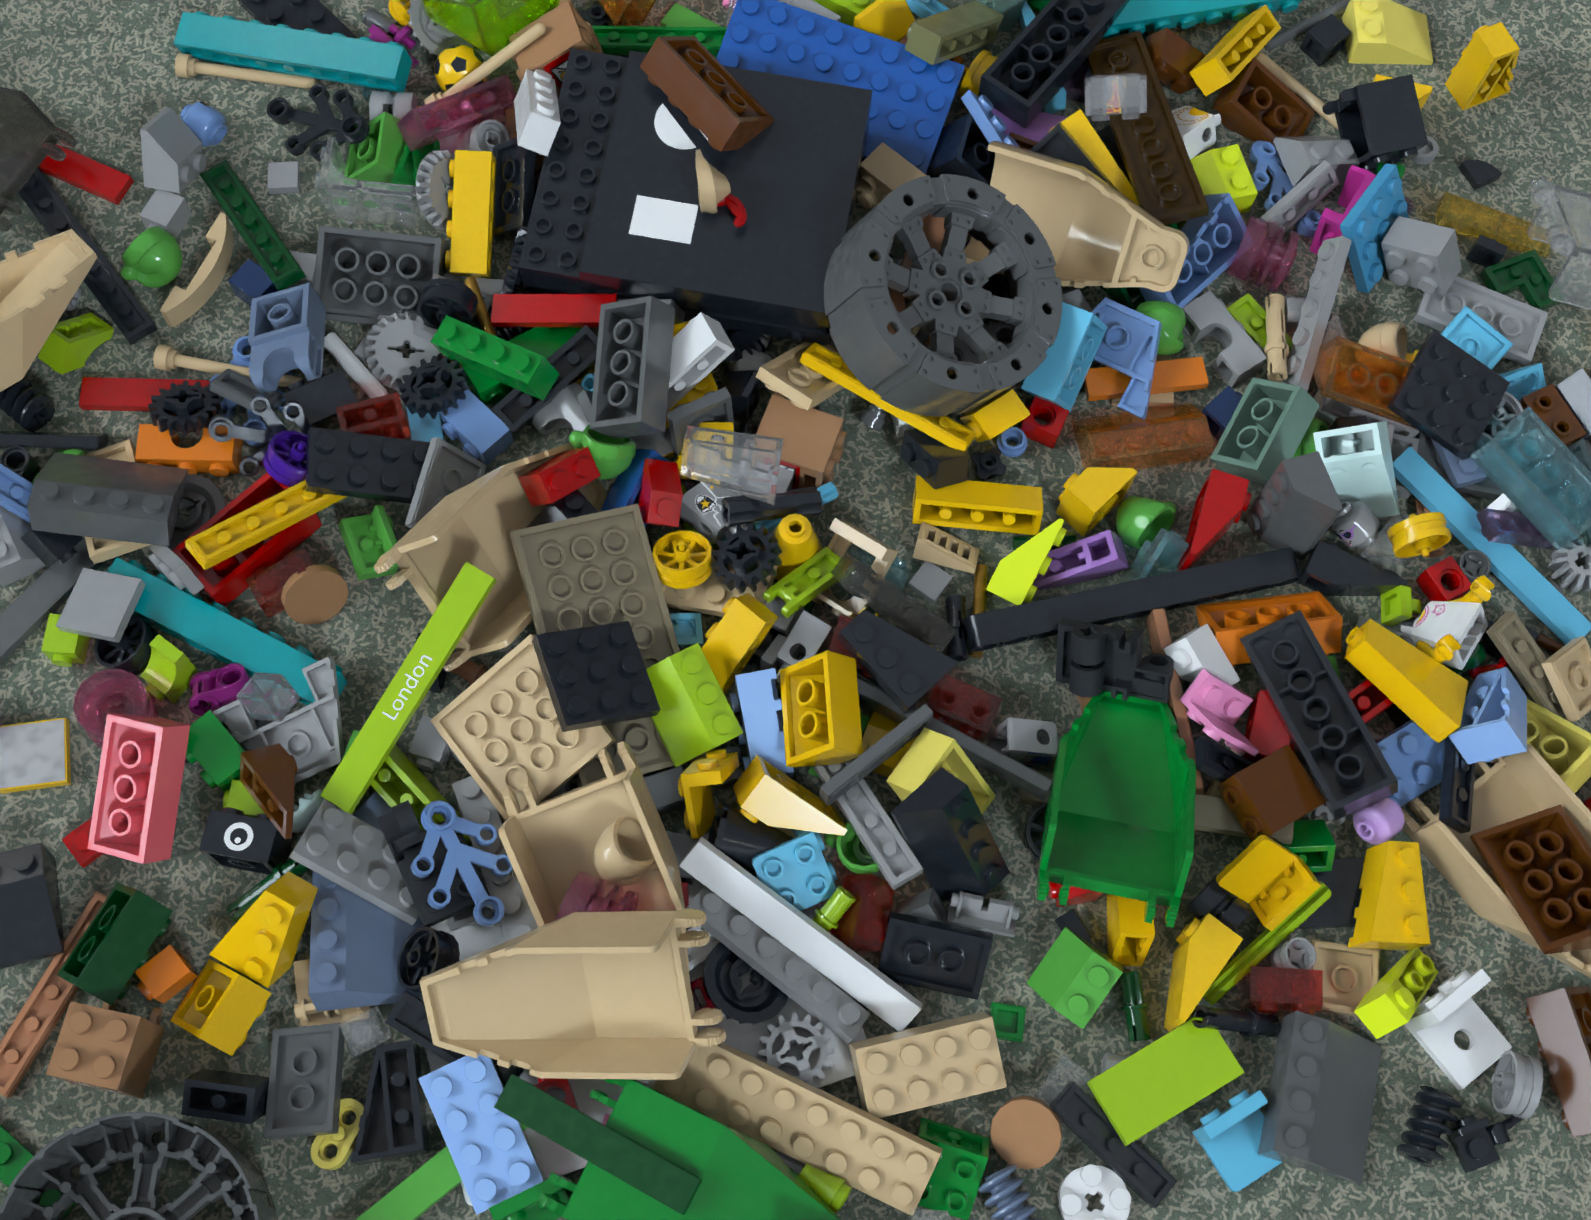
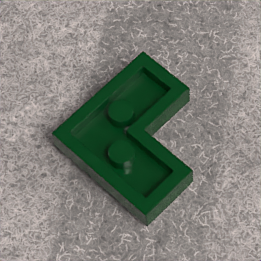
M1535 249L1486 267L1479 274L1488 289L1503 295L1520 289L1529 305L1540 310L1558 305L1565 298Z

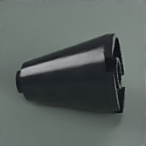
M725 802L719 804L718 808L724 809L722 816H714L708 836L709 843L747 871H754L751 863L754 856L794 839V837L775 827L767 826L760 820L757 823L750 821L740 812V809Z

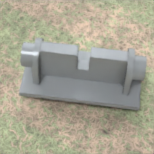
M960 891L959 894L952 893L948 907V924L986 931L996 935L1015 936V925L1019 917L1020 907L1014 906V902L990 898L989 905L986 907L982 906L984 896L965 893L964 891Z

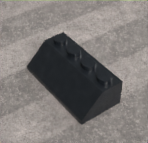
M941 767L891 811L905 841L922 866L923 874L930 888L933 887L941 900H949L952 893L959 894L960 891L975 895H986L1010 873L968 785Z

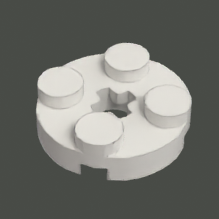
M1090 1164L1073 1170L1064 1178L1058 1190V1206L1062 1220H1127L1130 1212L1131 1195L1123 1180L1114 1171L1104 1166ZM1087 1193L1092 1196L1098 1193L1101 1196L1100 1203L1103 1205L1101 1210L1095 1208L1091 1212L1088 1211L1086 1207L1089 1202L1085 1199Z

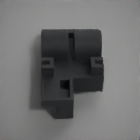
M1064 618L1058 623L1056 681L1068 683L1069 690L1077 696L1094 697L1102 691L1111 692V698H1116L1119 692H1122V700L1127 701L1129 696L1167 704L1170 684L1173 678L1174 660L1164 654H1151L1142 658L1144 629L1135 627L1127 639L1125 638L1126 630Z
M408 800L392 807V812L377 818L424 926L431 927L476 906L457 869L450 888V902L442 909H434L429 905L427 897L429 892L436 886L447 850L440 838L432 857L435 863L433 871L424 878L413 874L411 864L420 854L427 831L421 830ZM455 832L460 843L467 845L463 834ZM420 860L417 862L419 870H429V865L426 861ZM471 863L487 895L490 896L477 865ZM435 892L433 894L436 902H445V896L442 892Z

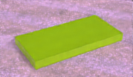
M1192 1018L1087 1082V1085L1125 1146L1245 1073L1217 1029L1197 1028L1194 1026L1192 1021H1203L1201 1018Z

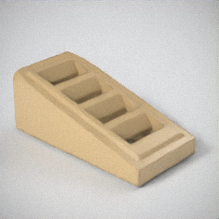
M921 522L912 558L974 574L979 549L935 526Z

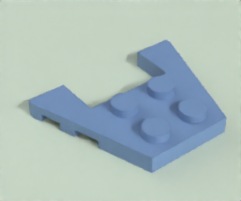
M1105 297L1091 312L1108 326L1093 360L1132 378L1118 407L1145 420L1162 324L1151 317Z

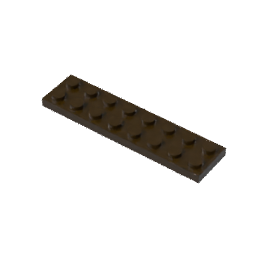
M1141 31L1100 40L1088 55L1086 61L1139 206L1164 225L1208 215V204ZM1111 82H1119L1121 111H1113L1111 107H1104V101H1112Z

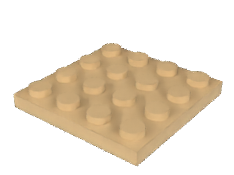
M534 634L526 637L430 720L505 821L508 815L502 797L503 788L512 787L521 811L529 807L522 791L521 782L529 779L537 792L539 803L544 802L598 757L599 750L607 749L616 741L605 725L562 732L532 643Z

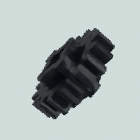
M433 356L429 363L422 359L420 360V367H410L411 375L402 376L405 384L399 385L402 393L400 398L411 414L417 412L422 419L427 413L430 414L432 419L436 418L437 412H442L445 416L448 415V408L457 409L459 406L456 401L458 399H466L464 390L469 389L466 381L468 377L463 368L460 367L456 360L450 362L447 356L441 361H438L437 357Z
M184 381L178 386L174 383L170 384V390L161 388L159 389L160 396H152V403L148 404L153 426H158L161 433L169 430L170 436H174L177 432H182L183 437H187L188 433L193 431L196 434H200V428L208 429L210 419L222 413L218 394L210 391V385L202 388L201 382L198 381L193 386H190L188 381Z
M750 523L747 530H743L741 525H738L736 528L737 533L725 532L727 537L725 542L717 540L716 544L720 550L712 552L711 555L715 562L711 564V567L716 573V578L728 590L732 591L736 588L740 594H743L746 587H750L753 592H756L758 583L761 582L764 586H767L768 581L766 578L769 575L777 576L774 566L782 565V561L778 556L782 553V549L778 545V540L772 532L769 533L764 526L757 530L755 525ZM759 543L765 546V550H762L760 546H758ZM728 566L733 568L734 574L729 572Z

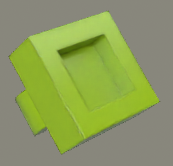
M1399 585L1380 595L1382 625L1394 626L1412 618V613L1421 614V601L1412 599L1411 587Z

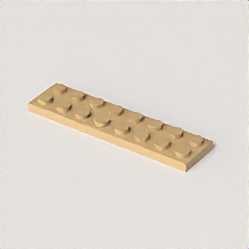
M723 1042L714 1046L696 1048L680 1078L675 1080H656L653 1087L769 1145L785 1155L846 1179L845 1183L910 1216H913L942 1153V1148Z

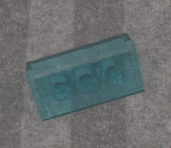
M1529 406L1470 455L1556 550L1577 539L1591 526V472Z

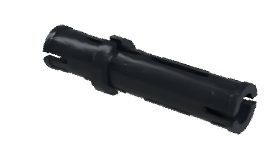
M1197 1005L1191 1014V1018H1201L1203 1020L1192 1021L1197 1028L1239 1032L1240 1035L1245 1037H1252L1257 1034L1274 1037L1281 1028L1279 1024H1270V1022L1280 1021L1276 1015L1260 1014L1256 1010L1249 1008L1237 1011Z

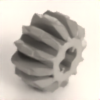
M1583 539L1576 540L1574 543L1571 540L1563 542L1550 556L1552 560L1548 563L1547 568L1555 571L1551 575V579H1559L1561 581V589L1569 585L1572 594L1578 593L1580 590L1583 592L1590 591L1591 544L1585 546Z

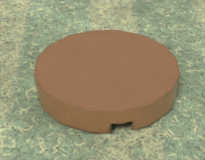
M327 565L305 567L306 571L300 574L298 572L294 573L283 586L281 601L286 613L293 621L304 625L319 624L334 617L346 604L349 593L347 583L337 569Z
M1020 1096L1013 1097L998 1109L992 1120L990 1134L993 1147L1003 1160L1010 1165L1016 1164L1018 1168L1027 1170L1040 1168L1052 1161L1059 1151L1063 1132L1058 1115L1048 1107L1047 1103L1039 1098Z

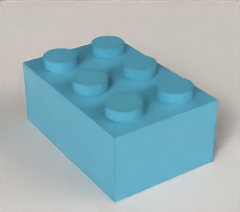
M1062 302L1061 322L1055 342L1047 349V356L1039 367L1025 379L1021 380L1023 383L1021 389L1033 397L1036 396L1071 412L1108 326L1095 314Z

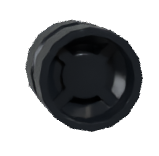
M1216 877L1186 907L1199 920L1210 913L1232 931L1252 911L1242 899L1229 896L1230 892L1219 886Z

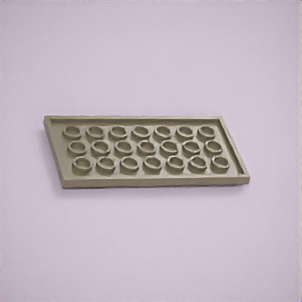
M638 504L511 531V542L537 634L629 621L646 669L680 652ZM650 717L605 725L616 739L606 749L612 758L616 773L626 769L617 748V743L622 741L629 745L635 755L642 775L674 767ZM705 752V753H703V754H701V755H699V756H706V753H707V752ZM599 756L576 774L579 787L606 777ZM699 756L693 758L692 760L686 763L695 761Z

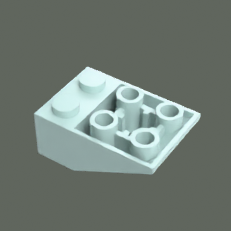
M1387 421L1314 433L1316 451L1320 453L1341 503L1344 501H1349L1350 503L1363 501L1377 518L1400 515Z

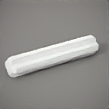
M328 333L324 337V347L375 404L380 405L389 398V394L382 384L336 333Z

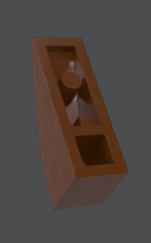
M280 743L242 752L240 762L241 783L285 840L292 838L294 779L297 773L295 758L293 755H289Z

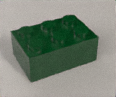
M117 882L57 973V976L113 1006L116 999L120 1000L128 991L130 986L129 979L136 968H141L149 958L151 952L149 948L156 937H160L167 930L171 921L169 917L173 910L144 893Z

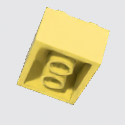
M924 727L886 782L903 801L942 767L968 785L983 815L996 796L954 738Z

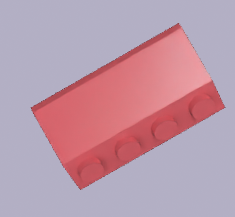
M107 714L87 849L141 864L171 859L190 731L189 724L157 717Z

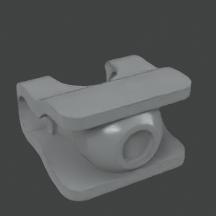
M572 383L568 385L534 416L533 425L540 434L548 435L561 428L583 431L587 425H590L577 397L583 391L579 384Z

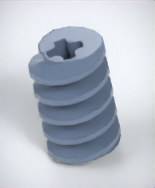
M1016 1164L983 1178L985 1182L978 1189L979 1193H991V1196L984 1204L986 1207L997 1206L998 1208L991 1216L992 1220H1041V1218H1029L1036 1210L1034 1204L1023 1205V1202L1030 1196L1029 1192L1016 1190L1023 1183L1022 1177H1010L1017 1168Z

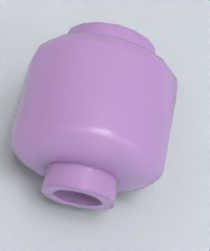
M1388 797L1354 812L1352 819L1357 834L1364 841L1373 845H1379L1391 840L1403 829L1405 823L1400 805Z

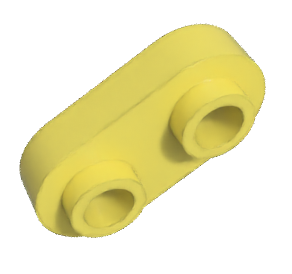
M351 1098L340 1100L338 1134L316 1136L310 1152L313 1162L318 1167L325 1170H336L342 1167L348 1160L356 1145L360 1128L358 1127L361 1115H363L364 1105L361 1102ZM354 1112L356 1114L354 1123L347 1125L345 1122L346 1115ZM332 1145H336V1156L328 1158L327 1149Z

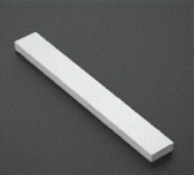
M703 837L697 841L681 861L679 866L897 1031H903L922 1010L923 1003Z

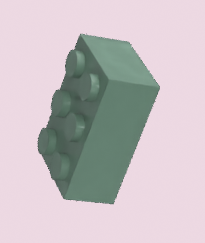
M1252 377L1210 459L1226 473L1266 485L1281 461L1293 458L1320 404L1301 386Z

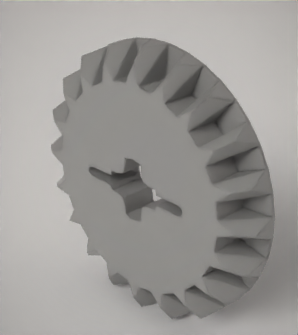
M410 0L411 5L407 13L410 15L408 24L414 30L412 36H416L420 40V46L426 47L429 50V54L439 56L447 47L456 44L474 48L478 39L479 27L475 11L468 0ZM453 18L446 26H434L440 19L448 20Z
M435 150L428 153L422 159L416 175V195L420 210L430 225L442 231H446L447 221L452 220V208L448 207V191L453 190L454 178H450L449 163L450 159H455V154H450L449 150Z
M395 312L388 317H383L377 324H374L367 335L365 359L368 368L379 382L391 389L400 391L399 385L405 384L402 376L411 375L410 367H420V360L424 359L426 363H429L433 356H436L438 361L445 357L430 340L413 334L419 315L409 312ZM403 344H409V348L415 350V353H411L407 359L403 358L401 352H397V349H402Z

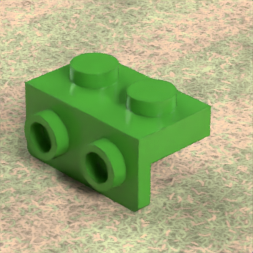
M376 505L369 515L340 520L338 527L359 581L393 575L397 572L399 568L397 563L381 574H378L373 568L377 560L397 543L393 532L392 519L389 515H386L383 505Z

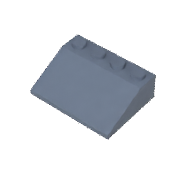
M313 871L312 885L316 886L318 891L311 908L309 996L317 1012L397 1003L406 989L401 985L397 975L398 956L403 943L410 933L419 927H424L420 915L415 923L410 925ZM408 990L409 992L423 1000L421 992H414Z

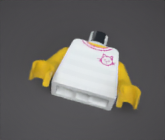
M1484 575L1477 577L1470 586L1471 591L1465 596L1451 601L1429 602L1420 617L1412 616V618L1401 623V632L1409 634L1414 647L1439 663L1463 670L1488 627L1481 603L1490 600L1492 595L1490 590L1494 588L1495 584Z

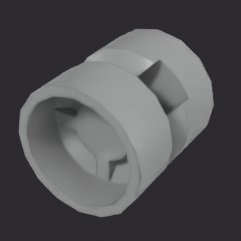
M390 91L371 92L369 104L370 121L385 111L390 114V105H393V116L415 127L418 102L414 92H398L395 96H392Z
M488 119L463 130L456 142L457 150L489 151L494 155V146L510 140V135L502 123L497 120Z

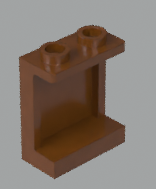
M1289 745L1237 772L1217 786V790L1223 797L1224 802L1228 805L1251 842L1260 835L1269 837L1326 803V800Z

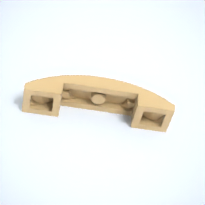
M220 212L205 236L211 250L187 289L174 286L159 310L167 325L175 327L196 313L214 294L225 276L232 256L234 238L233 229L224 213Z

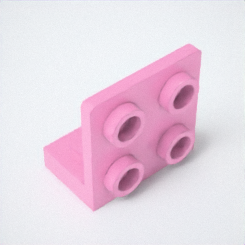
M1203 668L1180 698V701L1189 709L1186 714L1198 724H1204L1203 732L1215 741L1219 742L1222 738L1226 740L1225 744L1235 752L1241 754L1243 751H1246L1256 756L1259 750L1233 726L1253 699L1247 693Z

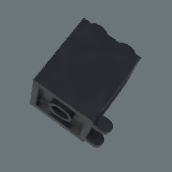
M1412 74L1345 89L1340 92L1338 100L1327 102L1322 107L1324 114H1335L1340 138L1350 140L1360 162L1359 168L1373 171L1378 169L1380 164L1387 163L1398 166L1405 163V159L1417 156L1418 150L1428 145Z

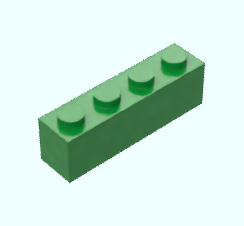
M447 315L430 341L450 361L456 360L464 367L544 401L559 376V373L544 356Z
M534 327L510 339L508 342L548 359L583 327ZM462 366L468 377L466 381L476 397L485 405L499 403L514 389Z

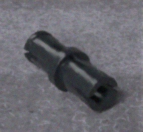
M955 594L945 598L947 622L944 624V633L947 634V656L957 662H962L968 659L967 635L963 619L966 618V597Z

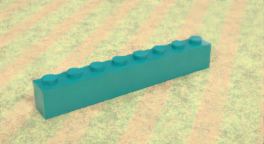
M1130 0L1102 39L1141 31V34L1149 31L1158 32L1167 27L1169 29L1174 27L1187 29L1200 23L1213 25L1225 19L1238 21L1265 4L1271 13L1276 11L1289 13L1296 10L1302 0Z
M201 11L182 13L173 43L181 53L191 54L193 58L198 60L395 92L405 91L413 61L404 46L397 42L390 41L386 44L375 42L366 37L354 39L340 33H332V35L322 34L310 28H306L303 31L292 29L284 24H278L277 26L265 25L258 20L246 22L227 15L222 16V18L214 17Z
M116 557L107 570L108 573L139 578L146 584L133 615L139 616L146 623L227 665L231 663L241 664L250 677L306 706L315 702L302 669L318 660L314 659L315 655L306 648L297 645L294 649L285 644L286 640L277 633L269 631L268 634L257 630L258 625L242 616L239 620L230 616L231 612L224 606L216 602L209 605L201 601L203 598L198 593L193 595L186 588L184 591L174 587L172 581H169L166 576L159 573L156 577L147 573L148 569L135 560L130 559L127 563ZM335 664L338 694L340 696L348 682L342 674L343 669Z

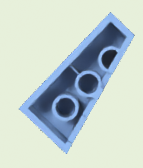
M1230 193L1205 195L1209 207L1208 215L1188 220L1181 229L1188 237L1189 250L1178 282L1173 289L1167 292H1157L1141 287L1140 291L1146 302L1164 301L1183 308L1255 244Z

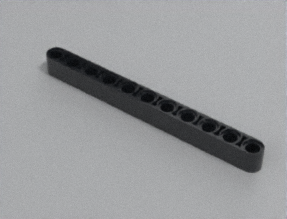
M1283 548L978 613L963 619L971 652H979L1058 635V623L1062 618L1105 625L1146 616L1153 609L1164 608L1165 611L1288 585L1301 580V575L1293 549Z

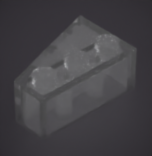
M687 425L683 441L680 475L774 505L784 439Z

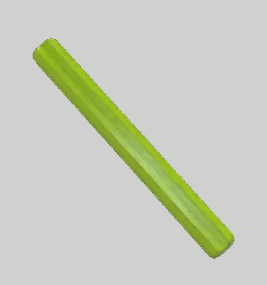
M1319 881L1322 886L1273 931L1269 929L1264 930L1221 970L1202 997L1209 1005H1214L1324 904L1331 897V890L1323 882Z

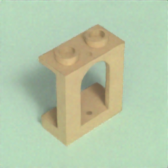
M834 518L829 527L830 530L835 532L828 545L831 551L843 559L849 546L853 543L876 557L853 598L846 601L838 600L832 594L830 586L812 600L820 605L826 602L833 607L831 612L834 615L848 621L850 617L855 618L864 607L867 606L868 608L898 551L848 521Z

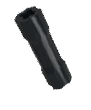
M816 486L793 489L785 493L753 497L749 495L725 497L721 501V515L723 523L727 527L743 526L756 521L784 518L790 514L813 517L819 516L822 513V498Z

